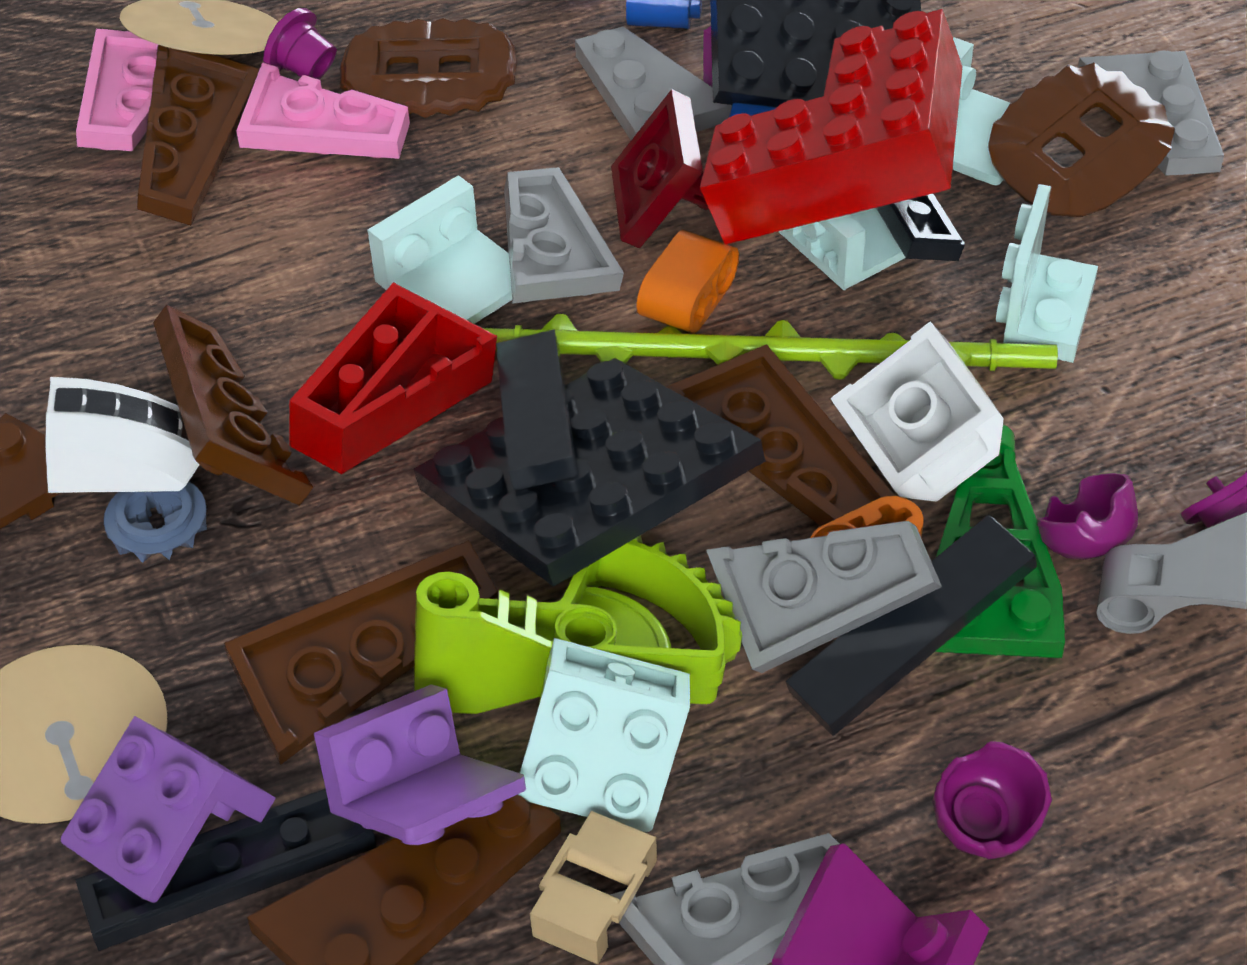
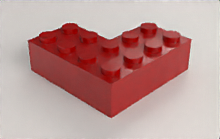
M943 9L929 13L923 11L909 12L893 22V28L884 30L883 25L875 28L859 26L848 30L841 37L834 39L823 97L808 101L803 99L789 100L774 110L752 116L745 113L733 115L721 124L715 125L700 189L724 244L951 189L963 66Z

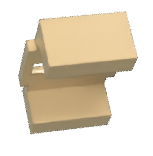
M591 811L578 834L570 833L539 884L540 891L543 892L530 912L533 937L598 965L608 948L607 929L612 921L619 924L645 876H649L657 862L656 837ZM567 860L625 884L628 887L620 900L558 872Z

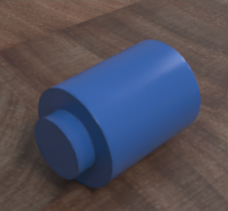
M626 0V21L628 26L690 29L691 18H701L702 0Z

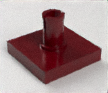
M673 89L670 90L611 165L620 239L622 242L639 249L681 198L698 205L701 209L709 210L700 189L704 172L691 99Z

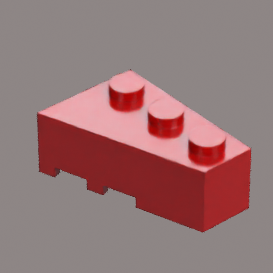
M393 282L289 400V446L340 474L347 472L491 383L497 335Z

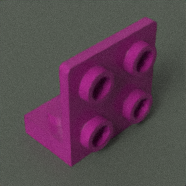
M837 844L828 848L772 958V965H974L989 928L972 910L916 917L846 844Z

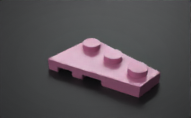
M96 28L76 128L77 147L133 151L147 132L158 44L144 40L129 31Z
M262 62L236 132L240 148L399 159L410 120L407 106L352 89L341 94L322 89L319 79L303 75L298 81L280 76L279 67Z

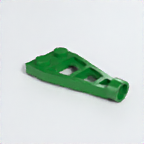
M1004 424L999 455L958 485L936 557L972 528L970 527V518L973 503L1003 504L1009 507L1013 529L1006 530L1036 555L1037 567L1023 578V586H1013L935 652L1062 658L1065 647L1062 586L1048 548L1042 541L1037 526V518L1015 461V435Z

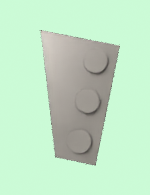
M624 26L612 30H603L597 34L575 40L576 58L630 140L633 139L671 89L690 97L696 132L715 127V125L721 124L729 118L732 105L713 103L711 86Z
M1158 51L1155 53L1079 58L1078 68L1095 63L1105 71H1122L1132 84L1144 88L1152 100L1165 106L1168 122L1175 128L1171 150L1158 166L1165 176L1216 173L1221 171L1224 153L1185 51Z
M560 168L507 172L504 196L512 304L620 291L624 272Z
M909 521L832 531L827 536L793 541L784 538L763 541L762 545L737 549L721 547L706 550L717 580L721 584L724 598L727 601L733 602L735 619L741 621L742 644L752 670L760 673L779 666L942 587L918 529Z
M827 833L745 856L741 868L701 878L698 870L671 877L673 887L638 897L634 896L619 924L654 965H767L772 962V958L828 848L839 843ZM625 891L610 895L621 900Z

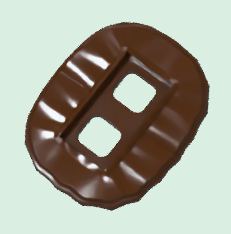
M444 18L433 22L417 19L409 23L395 20L385 26H371L363 34L355 35L345 49L340 66V89L345 92L352 89L407 106L409 114L414 113L424 118L437 112L452 116L461 109L479 112L487 102L501 101L507 87L515 84V70L517 68L516 49L507 34L489 23L478 24L468 19L453 22ZM467 61L471 64L470 72H440V65L444 62ZM393 63L418 64V73L387 74L389 65Z
M1095 63L1079 68L1067 65L1055 76H1046L1035 87L1026 89L1017 101L1009 104L1002 117L993 123L988 148L992 164L997 173L1026 202L1033 205L1039 184L1051 186L1047 213L1053 216L1084 217L1106 209L1143 182L1159 166L1171 150L1175 128L1168 122L1165 106L1152 100L1144 88L1132 84L1122 71H1105ZM1099 107L1116 119L1121 126L1109 136L1101 137L1085 125L1080 118L1092 108ZM1062 137L1082 152L1083 157L1070 167H1062L1049 157L1042 148L1054 138Z

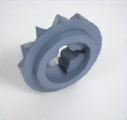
M188 482L180 491L118 492L111 499L105 510L104 527L108 539H111L120 555L133 552L143 563L152 554L161 553L170 560L173 549L179 546L193 548L195 534L207 530V506L203 494L191 482ZM156 507L158 514H162L165 525L158 529L152 527L149 519L152 516L150 509Z

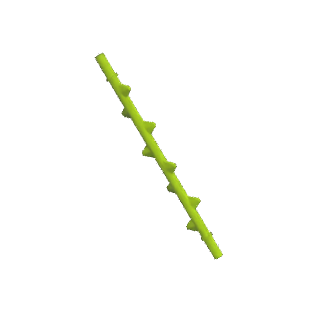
M556 314L541 330L522 329V325H515V329L483 328L497 335V343L555 329L560 354L596 355L600 362L616 358L625 364L632 356L708 358L719 365L767 344L780 361L821 362L832 377L838 380L845 379L857 363L880 364L910 341L893 332L887 333L880 340L800 337L792 325L785 320L777 321L765 336L682 334L677 328L667 326L658 333L577 331L565 314ZM990 339L989 343L949 342L966 366L988 367L989 371H995L996 367L1056 369L1057 345L997 343L996 339Z

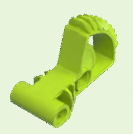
M641 535L574 574L563 598L557 602H537V599L528 595L526 601L509 600L510 593L499 589V599L479 598L478 587L472 579L454 572H438L427 576L419 583L416 591L414 691L431 684L446 688L452 713L479 714L541 697L547 662L554 638L689 673L690 704H710L716 700L718 686L723 681L725 664L735 659L737 652L740 651L742 642L741 621L735 619L733 602L723 599L721 584L708 583L705 568H689L686 554L670 557L666 553L664 542L650 547L643 544ZM604 586L625 591L659 606L671 614L689 631L701 650L672 648L666 630L647 608L625 595L597 587Z

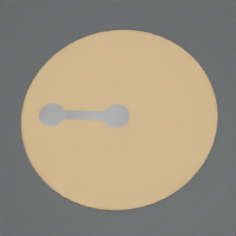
M140 0L126 6L120 13L122 25L128 31L144 40L172 49L215 55H238L264 51L268 37L278 23L276 19L264 12L224 0Z
M65 645L43 649L18 658L1 668L0 817L31 824H48L71 820L134 716L166 732V702L157 681L151 673L140 663L123 653L92 645Z

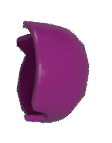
M1116 473L1088 476L1080 481L1077 497L1069 504H1063L1057 496H1052L1049 500L1045 517L1037 520L1042 541L1053 552L1066 558L1079 560L1101 557L1112 548L1125 545L1133 537L1138 526L1137 502L1133 482L1126 474Z
M990 741L979 750L962 757H956L941 773V779L936 784L932 803L938 828L957 849L975 856L997 859L1023 849L1036 837L1043 825L1052 802L1047 773L1028 752L1003 742Z

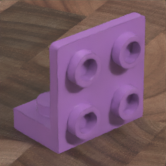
M432 684L314 732L330 812L361 824L363 828L374 829L400 839L407 845H421L435 841L443 836L445 833L444 828L467 817L475 818L493 814L503 807L504 800L526 790L523 774L460 754L448 691L446 688Z
M134 716L63 832L61 843L142 899L155 903L160 899L210 813L228 821L234 810H237L261 823L276 798L188 744Z

